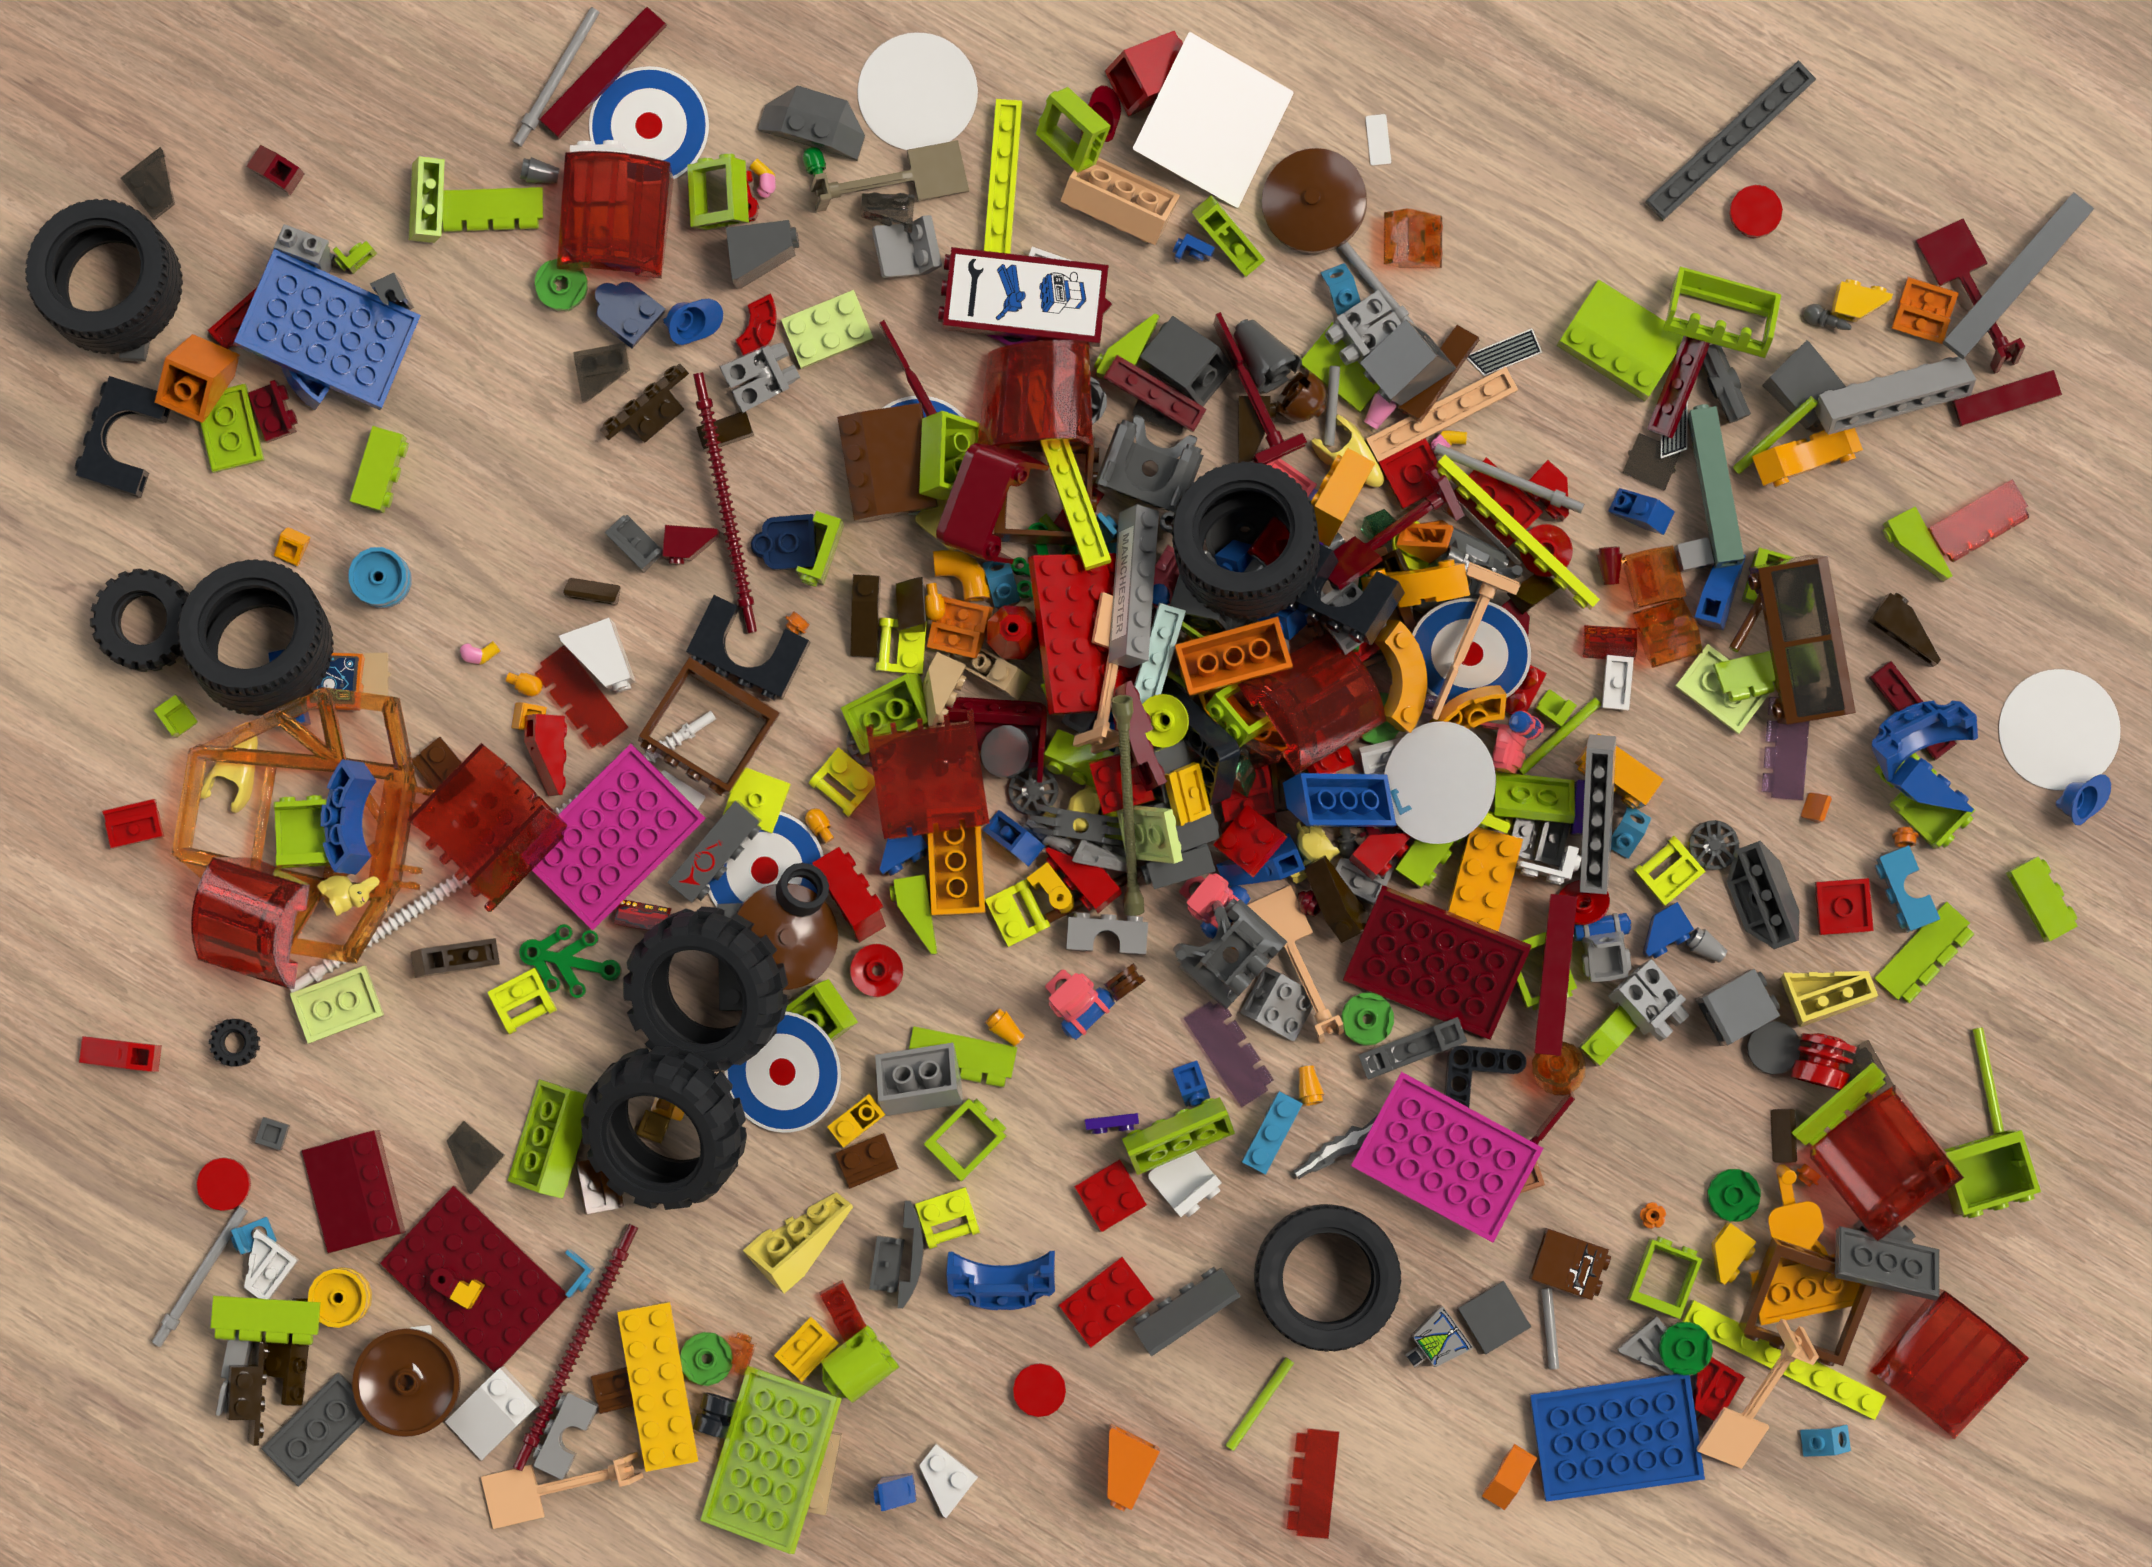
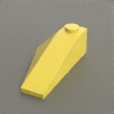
M836 1192L810 1206L807 1213L797 1219H794L792 1216L785 1220L786 1225L772 1231L770 1228L763 1232L743 1252L769 1282L785 1294L805 1276L853 1206Z

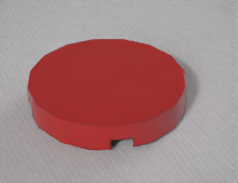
M1751 185L1743 188L1736 194L1730 204L1729 215L1731 223L1741 234L1746 237L1759 238L1767 236L1777 228L1782 219L1783 208L1780 198L1773 190L1766 186Z
M226 1157L213 1159L204 1165L197 1179L198 1195L202 1201L210 1208L220 1211L235 1209L243 1204L251 1188L250 1174L245 1166L234 1159Z
M1042 1363L1031 1364L1022 1369L1015 1379L1013 1387L1014 1400L1019 1408L1028 1415L1035 1417L1049 1416L1057 1411L1064 1402L1066 1395L1065 1380L1061 1373L1051 1365Z

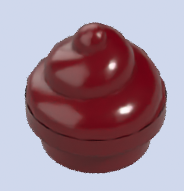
M1313 890L1298 893L1300 911L1312 917L1319 914L1321 909Z

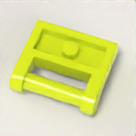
M879 618L881 637L879 662H876L875 671L906 674L919 673L923 675L927 621L925 632H899L897 664L889 663L892 628H898V619Z
M838 747L808 784L814 789L817 787L844 810L843 813L850 817L878 784L879 780ZM828 773L855 795L851 802L824 780Z
M1672 836L1668 840V844L1644 865H1638L1633 870L1664 906L1706 872L1675 836ZM1676 851L1681 857L1653 880L1649 873Z
M1027 879L985 899L1008 947L1051 927L1048 920L1044 919L1029 888L1031 884ZM1020 892L1036 924L1028 928L1013 898V895Z
M536 968L487 992L509 1035L516 1032V1028L547 1012L551 1014L557 1011ZM538 996L541 997L542 1004L512 1019L510 1018L509 1011Z
M966 1187L915 1204L929 1249L936 1248L937 1244L970 1233L972 1235L980 1233ZM965 1215L967 1216L968 1223L933 1234L932 1226Z

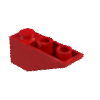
M546 714L525 715L524 742L548 796L563 795L566 785L563 770L567 757L566 750L564 749V738L567 735L565 716Z
M1049 847L1045 849L1049 856L1045 860L1055 872L1058 869L1061 870L1065 875L1062 879L1071 891L1075 889L1079 891L1082 895L1079 900L1089 911L1093 908L1099 914L1122 894L1121 889L1103 868L1076 863L1072 861V856Z
M82 1036L79 1063L159 1072L162 1045Z

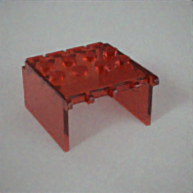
M973 709L967 711L968 721L950 723L949 714L943 715L945 723L943 725L923 727L922 718H918V728L897 731L896 722H891V732L875 734L874 724L866 726L884 839L908 837L907 827H912L913 836L934 833V823H938L939 832L961 829V819H965L966 828L985 826L984 824L990 823Z
M480 743L407 820L430 837L425 844L429 850L439 845L445 851L439 858L443 865L449 863L452 859L460 867L455 873V878L461 881L468 876L470 879L467 883L472 887L470 894L473 897H478L482 894L489 899L484 908L487 912H492L564 838L562 832L566 829L567 824L556 812H553V809L540 796H537V793L524 780H521L522 778L510 765L506 766L507 763L483 743Z

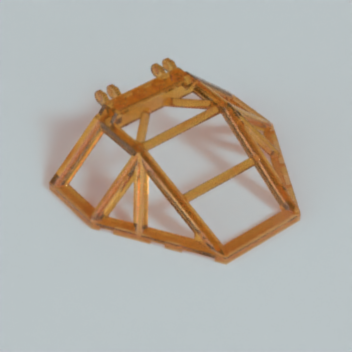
M321 687L314 690V693L286 703L263 714L262 717L254 721L243 723L233 728L232 731L204 744H198L188 751L171 854L204 881L206 886L218 897L226 901L231 906V909L256 932L271 942L278 952L357 964L400 889L420 890L421 884L411 881L402 882L403 871L417 875L423 873V868L404 864L413 809L433 811V806L430 804L415 803L416 793L432 796L435 795L436 790L417 787L400 698ZM336 706L383 712L393 764L346 757ZM319 707L325 742L295 718ZM280 726L314 755L236 748L234 746ZM344 759L363 762L374 778L385 779L380 807L370 792L365 803L377 821L375 841L367 847L372 857L369 878L377 877L380 882L369 893L368 901L371 902L345 945L299 939L298 936L323 897L317 889V885L329 877L335 875L347 877L349 874L334 873L331 866H324L323 876L318 877L261 864L277 767L334 772L341 760ZM206 761L266 766L251 861L192 848ZM214 870L290 886L291 888L253 902H248ZM298 902L282 932L262 915Z

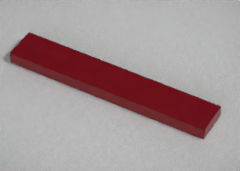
M646 7L539 119L541 123L560 139L666 28V23L650 8Z
M1550 894L1534 1053L1561 1056L1577 905L1576 896Z

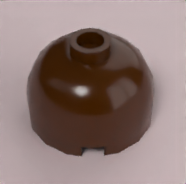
M1305 369L1306 374L1299 372L1290 380L1281 393L1286 397L1282 403L1277 401L1276 411L1293 422L1300 423L1308 421L1313 417L1317 418L1326 407L1324 404L1326 388L1323 382L1308 369Z

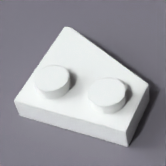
M257 1229L253 1235V1248L249 1257V1270L246 1275L244 1288L257 1298L271 1299L299 1259Z
M935 1444L919 1465L945 1518L948 1517L978 1478L976 1474L938 1444Z

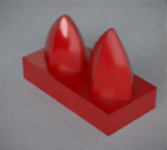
M1530 665L1522 684L1512 695L1506 698L1505 712L1510 715L1517 711L1527 712L1547 673Z

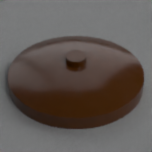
M1321 148L1297 151L1280 161L1269 174L1262 193V210L1271 232L1287 247L1303 253H1324L1345 244L1360 228L1367 209L1366 187L1357 168L1339 153Z
M788 883L787 887L790 894L799 901L812 902L817 897V893L809 888ZM772 884L751 894L742 903L736 914L754 923L751 930L760 938L766 934L777 949L772 956L776 964H784L788 985L783 990L797 989L818 979L830 966L838 944L837 923L833 912L825 901L819 911L810 916L801 917L790 914L779 904L776 896L777 884Z
M404 1328L387 1332L368 1344L356 1362L352 1387L355 1402L362 1415L370 1424L387 1434L408 1437L420 1435L434 1429L450 1415L459 1397L461 1375L454 1354L441 1339L423 1330ZM413 1364H415L419 1368L423 1375V1378H421L419 1373L413 1369Z

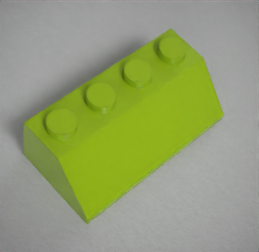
M539 1079L507 1181L541 1194L563 1199L582 1139L581 1119L584 1116L583 1104L588 1094Z
M1218 1097L1216 1099H1206L1200 1106L1193 1109H1183L1176 1116L1167 1120H1157L1146 1129L1134 1130L1128 1133L1127 1137L1122 1138V1141L1136 1174L1140 1175L1235 1134L1228 1112L1221 1098Z

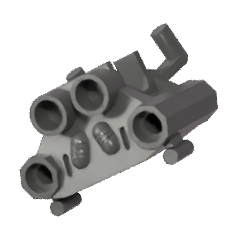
M1135 415L1133 422L1122 420L1121 424L1117 423L1095 483L1174 513L1177 504L1180 503L1181 496L1185 494V490L1189 489L1194 482L1204 455L1200 454L1202 449L1195 446L1197 437L1193 435L1186 436L1172 448H1161L1154 445L1146 437L1143 417ZM1146 461H1154L1158 465V472L1154 476L1149 477L1142 472V466Z
M1453 527L1448 550L1429 563L1427 567L1439 566V561L1454 559L1455 563L1465 564L1466 570L1469 563L1472 562L1511 579L1519 578L1523 571L1522 567L1518 565L1506 568L1509 558L1506 557L1505 552ZM1471 577L1470 595L1455 599H1478L1480 596L1478 592L1482 582ZM1421 599L1422 604L1412 607L1423 614H1427L1436 606L1455 599L1439 602H1425L1424 599Z
M1234 898L1225 908L1219 900L1213 903L1212 909L1218 923V931L1211 942L1200 947L1178 943L1173 948L1178 958L1177 961L1181 964L1179 968L1225 1009L1251 984L1253 979L1259 975L1270 960L1287 943L1280 934L1241 899L1237 901ZM1229 919L1234 922L1232 926L1230 924ZM1227 947H1234L1238 950L1239 958L1236 962L1229 963L1224 959L1223 952Z

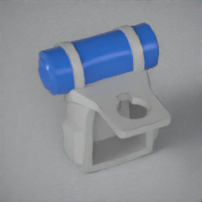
M1613 913L1591 924L1574 925L1573 939L1575 942L1582 941L1585 954L1581 955L1584 975L1588 976L1590 982L1612 981L1628 977V971L1631 970V954L1629 949L1625 948L1624 935L1629 934L1631 931V920L1627 913Z

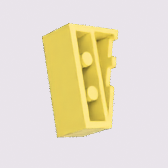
M1869 971L1783 973L1780 978L1799 1028L1872 1003L1878 997Z

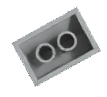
M954 1043L875 1055L878 1102L882 1111L886 1114L885 1116L963 1104L962 1083Z

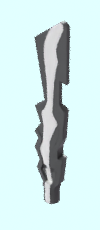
M1377 1116L1363 1128L1351 1126L1345 1136H1335L1333 1141L1324 1143L1320 1151L1311 1153L1307 1162L1293 1170L1297 1178L1300 1179L1311 1172L1321 1170L1335 1163L1334 1159L1338 1156L1349 1154L1361 1148Z

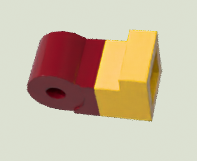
M438 1268L430 1276V1284L436 1291L467 1309L473 1307L485 1284L478 1280H472L470 1284L458 1278L450 1268Z

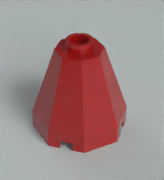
M1002 606L988 620L987 644L1002 659L1025 660L1040 646L1035 615L1026 606ZM1010 626H1017L1018 630L1015 633H1011L1008 628Z

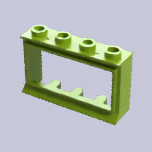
M1680 266L1673 283L1663 330L1766 358L1774 338L1781 294ZM1679 294H1686L1767 317L1762 341L1751 339L1752 330L1748 327L1742 328L1740 335L1726 332V322L1723 320H1718L1714 328L1701 325V316L1698 313H1692L1688 321L1674 317Z

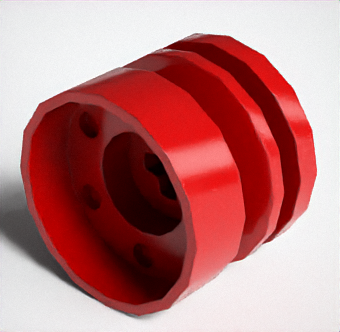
M1802 1033L1800 1040L1812 1045L1811 1048L1798 1047L1800 1052L1809 1056L1808 1060H1795L1791 1077L1840 1091L1848 1084L1850 1074L1840 1070L1839 1066L1840 1064H1853L1854 1061L1843 1057L1842 1054L1843 1052L1855 1054L1857 1047L1834 1036L1821 1033Z

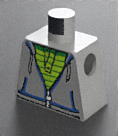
M1440 1305L1411 1335L1417 1346L1405 1355L1414 1367L1427 1358L1434 1367H1437L1471 1350L1473 1346L1445 1308Z

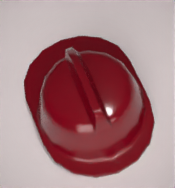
M1101 85L1093 91L1088 106L1110 125L1105 142L1113 140L1120 120L1121 104L1113 89ZM1082 130L1080 133V138H1082V135L1084 133Z

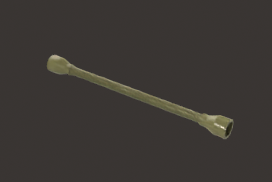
M1118 695L1111 699L1112 714L1119 730L1127 863V883L1123 898V908L1126 915L1138 916L1143 914L1145 910L1144 897L1139 889L1137 879L1129 729L1133 714V698L1128 695Z

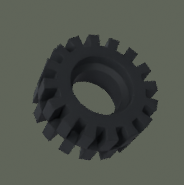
M226 1019L221 1024L218 1023L215 1026L216 1029L210 1034L212 1035V1038L209 1039V1044H211L210 1052L223 1065L238 1067L248 1064L252 1058L257 1056L256 1052L260 1049L258 1043L261 1040L257 1035V1029L253 1028L250 1022L242 1019ZM233 1032L240 1033L245 1041L243 1049L238 1053H231L225 1046L226 1037Z

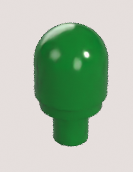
M816 147L806 149L802 157L806 171L814 177L816 174L824 173L826 162L822 151Z

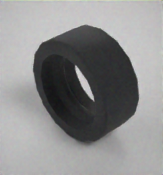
M797 863L788 867L776 885L777 900L782 908L792 915L801 917L810 916L819 911L829 893L827 877L819 868L807 863ZM801 877L812 882L817 890L815 900L812 902H802L795 899L787 887L790 879Z

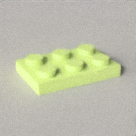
M854 290L781 319L801 369L874 340Z
M1707 644L1675 687L1736 734H1740L1769 694L1753 697L1750 688H1748L1750 698L1731 702L1728 693L1723 694L1713 666L1715 663L1728 661L1729 659Z
M1133 806L1136 859L1173 864L1183 861L1181 844L1176 830V819L1172 809ZM1121 809L1117 811L1125 849L1124 811Z
M366 966L290 993L308 1044L384 1016Z

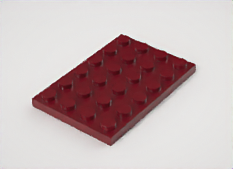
M1382 885L1344 974L1343 981L1445 1022L1458 1017L1462 1029L1491 1040L1530 952L1531 945Z
M455 1185L380 1263L494 1373L508 1362L568 1298L565 1295L567 1291ZM438 1268H450L458 1278L470 1284L472 1280H478L485 1284L473 1307L467 1309L436 1291L431 1286L430 1276L433 1271Z

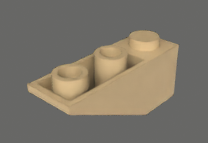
M981 648L977 658L950 652L947 657L965 664V670L1016 700H1019L1031 680V677L1018 667Z
M939 652L936 653L929 666L922 685L929 730L931 732H934L938 723L943 725L949 712L946 707L952 708L958 695L955 690L961 691L967 678L963 676L965 664Z

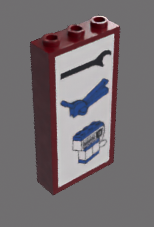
M951 247V254H945L944 270H949L948 280H942L941 296H946L945 306H939L938 322H943V330L1099 347L1109 265Z

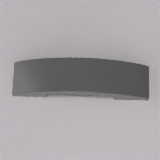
M1456 1017L1358 1056L1369 1080L1467 1042L1459 1018Z
M911 1200L905 1201L903 1228H914L910 1281H899L898 1308L902 1309L910 1300L917 1286L924 1256L922 1226Z

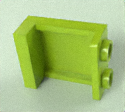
M819 511L815 512L813 522L816 528L826 532L812 570L797 566L796 569L802 583L817 587L818 583L824 585L844 528L842 519Z
M1934 769L1931 770L1935 775L1937 774ZM1901 792L1888 804L1933 849L1940 846L1943 848L1947 847L1955 838L1953 833L1959 827L1964 829L1974 819L1971 816L1973 812L1920 803L1906 797Z
M320 795L307 796L306 800L296 801L295 797L279 798L280 802H274L277 868L331 866L323 847L326 839L324 827L321 826L322 805H326L327 799H323Z

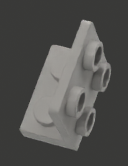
M931 215L921 216L909 224L879 225L872 228L883 278L927 275L942 266Z
M1265 967L1240 1013L1285 1038L1295 1041L1313 1006L1302 985L1275 970Z

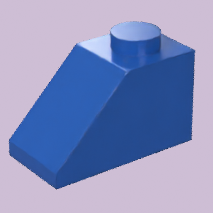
M1000 810L997 811L983 829L986 834L1028 867L1045 847L1030 832Z

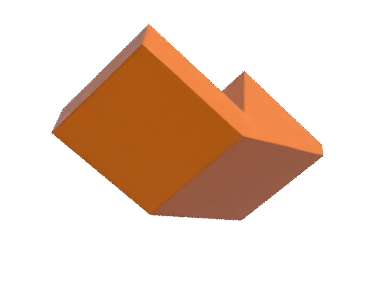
M1514 1444L1503 1458L1497 1474L1485 1488L1482 1497L1505 1510L1517 1495L1537 1457Z

